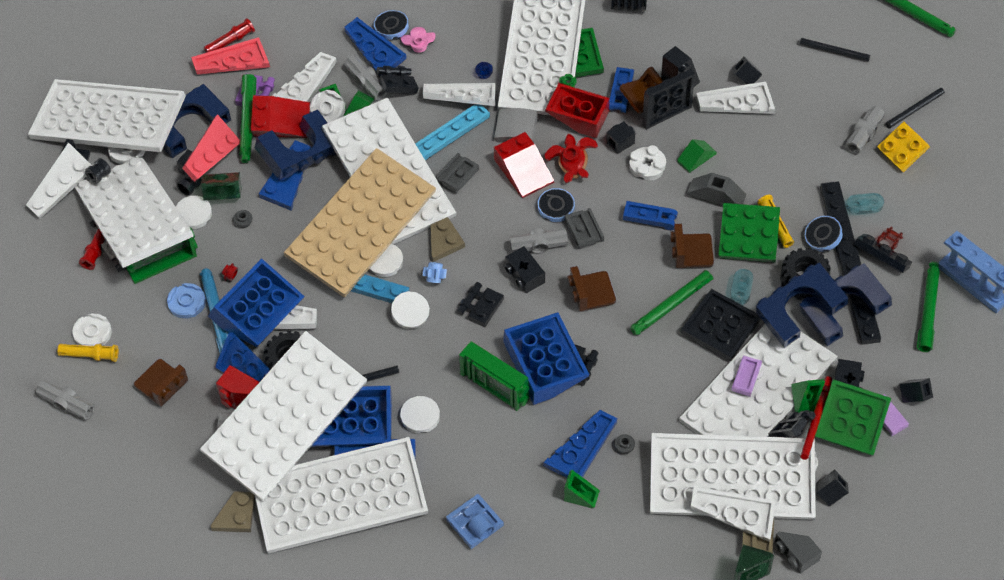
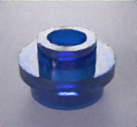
M481 62L476 65L475 72L479 78L487 79L493 73V66L488 62Z

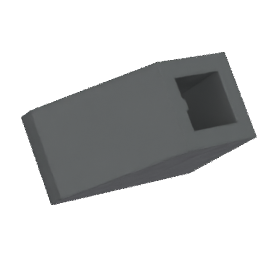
M780 531L776 533L774 541L776 549L788 558L790 566L793 569H797L800 574L820 561L822 551L809 536Z

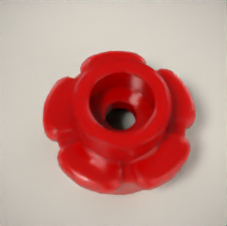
M234 263L231 265L227 264L222 271L224 280L233 281L238 268L234 266Z

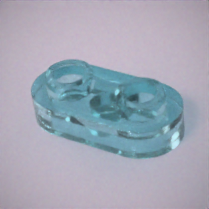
M877 193L852 195L847 199L846 209L852 214L876 213L882 210L884 198Z
M739 269L734 274L730 297L741 305L746 304L750 299L753 283L751 271Z

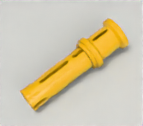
M770 194L761 197L757 201L759 206L776 207ZM780 217L778 238L783 247L788 248L793 245L794 240Z
M59 344L57 352L58 356L90 357L96 361L106 359L116 362L119 348L118 345L102 346V344H95L94 346Z

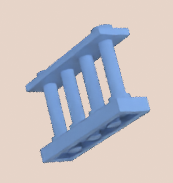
M956 231L944 241V244L951 249V252L938 262L939 269L993 312L997 313L1004 307V266L960 232ZM958 255L966 261V264L958 258ZM974 267V268H976L978 271H980V272H981V275H979V274H978L976 271H974L972 268ZM990 279L992 282H994L996 284V287L987 280Z

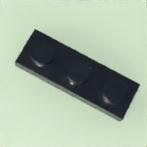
M862 234L854 243V245L902 273L908 270L912 264V261L908 260L906 255L896 253L891 250L890 246L877 242L871 235Z

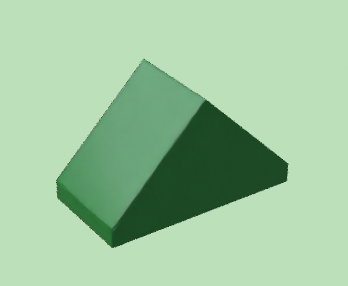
M358 90L344 116L371 105L374 99Z
M692 139L677 159V162L691 173L715 156L717 152L705 141Z
M824 379L791 384L795 412L800 413L804 410L815 411L817 401L825 384Z
M570 470L564 487V501L588 508H595L600 490L574 470Z

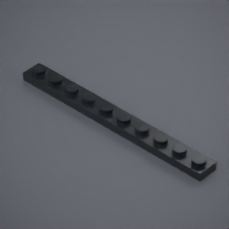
M839 181L821 183L820 190L827 216L834 217L842 227L843 236L840 243L836 246V251L844 276L853 267L860 266L861 261L857 246L854 245L855 239ZM848 294L861 345L880 343L881 335L874 312L861 297Z

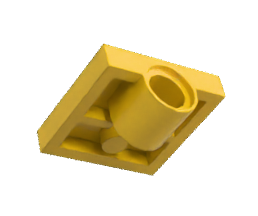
M903 121L877 148L904 173L930 146Z

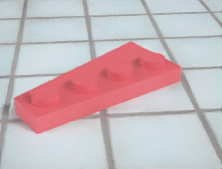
M259 37L191 57L197 75L270 67Z
M218 114L213 118L212 123L206 129L205 134L182 167L194 182L240 144V139Z

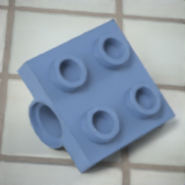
M479 494L446 516V521L471 549L504 526V522Z

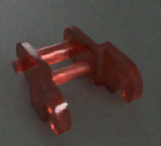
M891 226L887 228L886 233L883 231L877 242L880 243L883 239L888 238L894 242L891 250L897 248L899 240L903 239V233L898 234L892 230L893 227ZM891 233L892 235L896 236V239H893L888 235Z

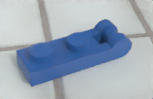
M616 68L609 99L610 111L615 109L626 113L628 100L619 87L622 84L633 81L634 69Z
M626 201L623 220L664 227L666 230H674V220L677 218L678 212L671 208Z

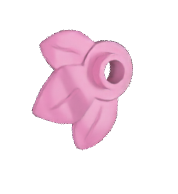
M415 27L409 35L401 37V42L404 45L411 46L414 52L419 53L427 49L428 43L433 42L436 35L434 32L426 33V30L422 27Z

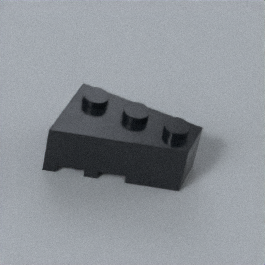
M674 46L663 55L661 71L663 81L692 69L695 73L694 87L700 83L691 57L678 47Z

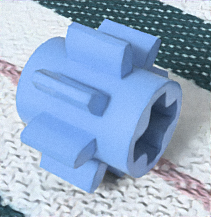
M429 262L428 267H423L422 276H427V282L441 283V279L446 278L447 269H442V263Z

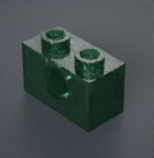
M240 172L203 175L201 182L203 201L241 198Z

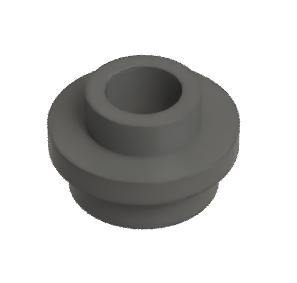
M240 210L234 215V223L240 228L248 227L253 219L252 214L247 210Z
M623 434L615 440V448L622 454L630 453L635 447V440L630 435Z

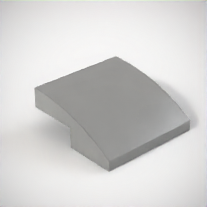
M524 108L499 109L495 140L497 142L507 141L526 132L533 141L538 112Z

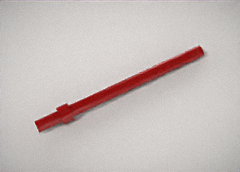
M826 376L824 379L825 384L814 411L815 418L811 420L800 455L803 460L809 458L832 383L830 376Z

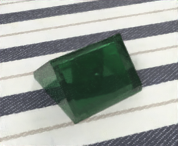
M743 545L736 566L734 580H759L769 575L774 559L773 553Z

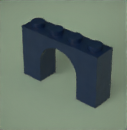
M205 84L194 88L186 94L163 147L172 158L187 149L185 138L174 127L181 117L189 114H198L212 123L211 121L218 114L226 124L231 121L229 109Z
M318 109L302 116L300 128L313 145L311 149L304 152L292 151L282 144L273 130L258 136L254 147L278 180L289 178L299 170L303 171L314 163L318 164L325 158L336 155L335 150L322 130V125L328 122Z
M820 262L815 266L810 265L804 271L805 273L800 276H794L789 281V284L784 287H778L773 292V295L768 298L764 297L757 303L756 313L784 348L800 338L801 330L785 310V306L790 298L802 293L811 294L821 301L831 315L848 305V296Z
M865 263L853 267L848 274L839 276L834 280L845 294L861 297L875 315L892 306V297ZM808 296L800 303L801 313L826 346L843 337L842 327L817 297Z

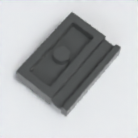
M457 153L435 178L443 186L458 193L479 170V165Z
M588 208L586 211L581 210L565 215V221L578 249L595 244L600 240L601 242L604 241V235L591 208Z

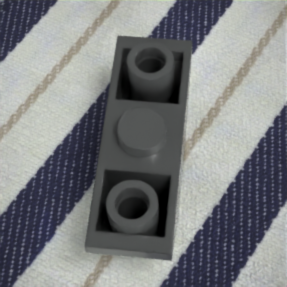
M715 173L693 178L687 192L689 196L723 205V203L743 204L746 198V193L731 178Z

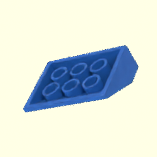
M261 258L213 307L208 317L223 330L229 333L233 332L238 338L258 347L305 296Z
M558 312L504 330L503 343L516 370L528 377L529 397L533 405L552 399L589 377V372Z
M363 386L311 447L375 445L390 442L392 434L391 386Z

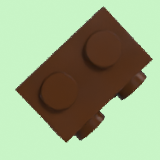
M652 66L646 69L640 79L622 84L619 89L638 114H643L644 92L648 88L662 83L663 80Z
M674 224V231L670 232L671 243H674L672 259H675L676 268L712 267L714 265L711 235L709 233L683 234L682 224Z
M578 266L570 267V275L567 276L569 287L573 288L574 303L577 302L579 311L616 303V297L606 271L581 276Z
M158 359L134 382V386L162 407L188 381L185 368L180 364L173 368L164 360Z

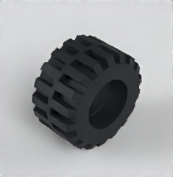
M799 248L797 252L791 251L790 255L787 254L782 264L781 286L789 284V281L794 276H800L797 272L805 271L810 265L815 266L819 262L830 275L831 267L828 265V259H824L825 255L822 253L818 254V251L815 249L811 251L810 248L805 250ZM802 293L795 296L798 300H801V298L805 299L813 295Z
M287 331L284 334L280 332L279 336L274 335L271 337L272 341L266 343L267 347L264 349L266 366L270 370L300 338L299 332L291 333V331Z

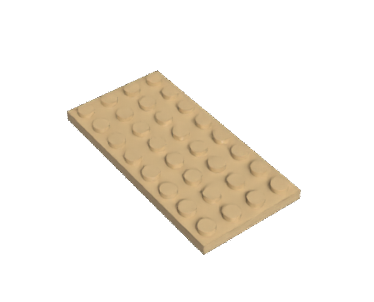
M376 148L285 250L284 256L345 298L436 192V187Z

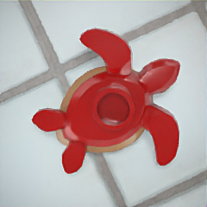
M567 134L564 142L565 148L554 145L545 153L546 161L559 156V166L566 173L564 181L569 183L573 178L578 179L580 176L581 178H588L589 173L585 170L588 163V155L585 149L597 148L598 144L594 139L584 137L576 145L574 136Z

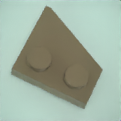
M448 217L431 224L433 262L465 248V242Z
M234 491L211 524V530L251 532L255 495L252 492Z

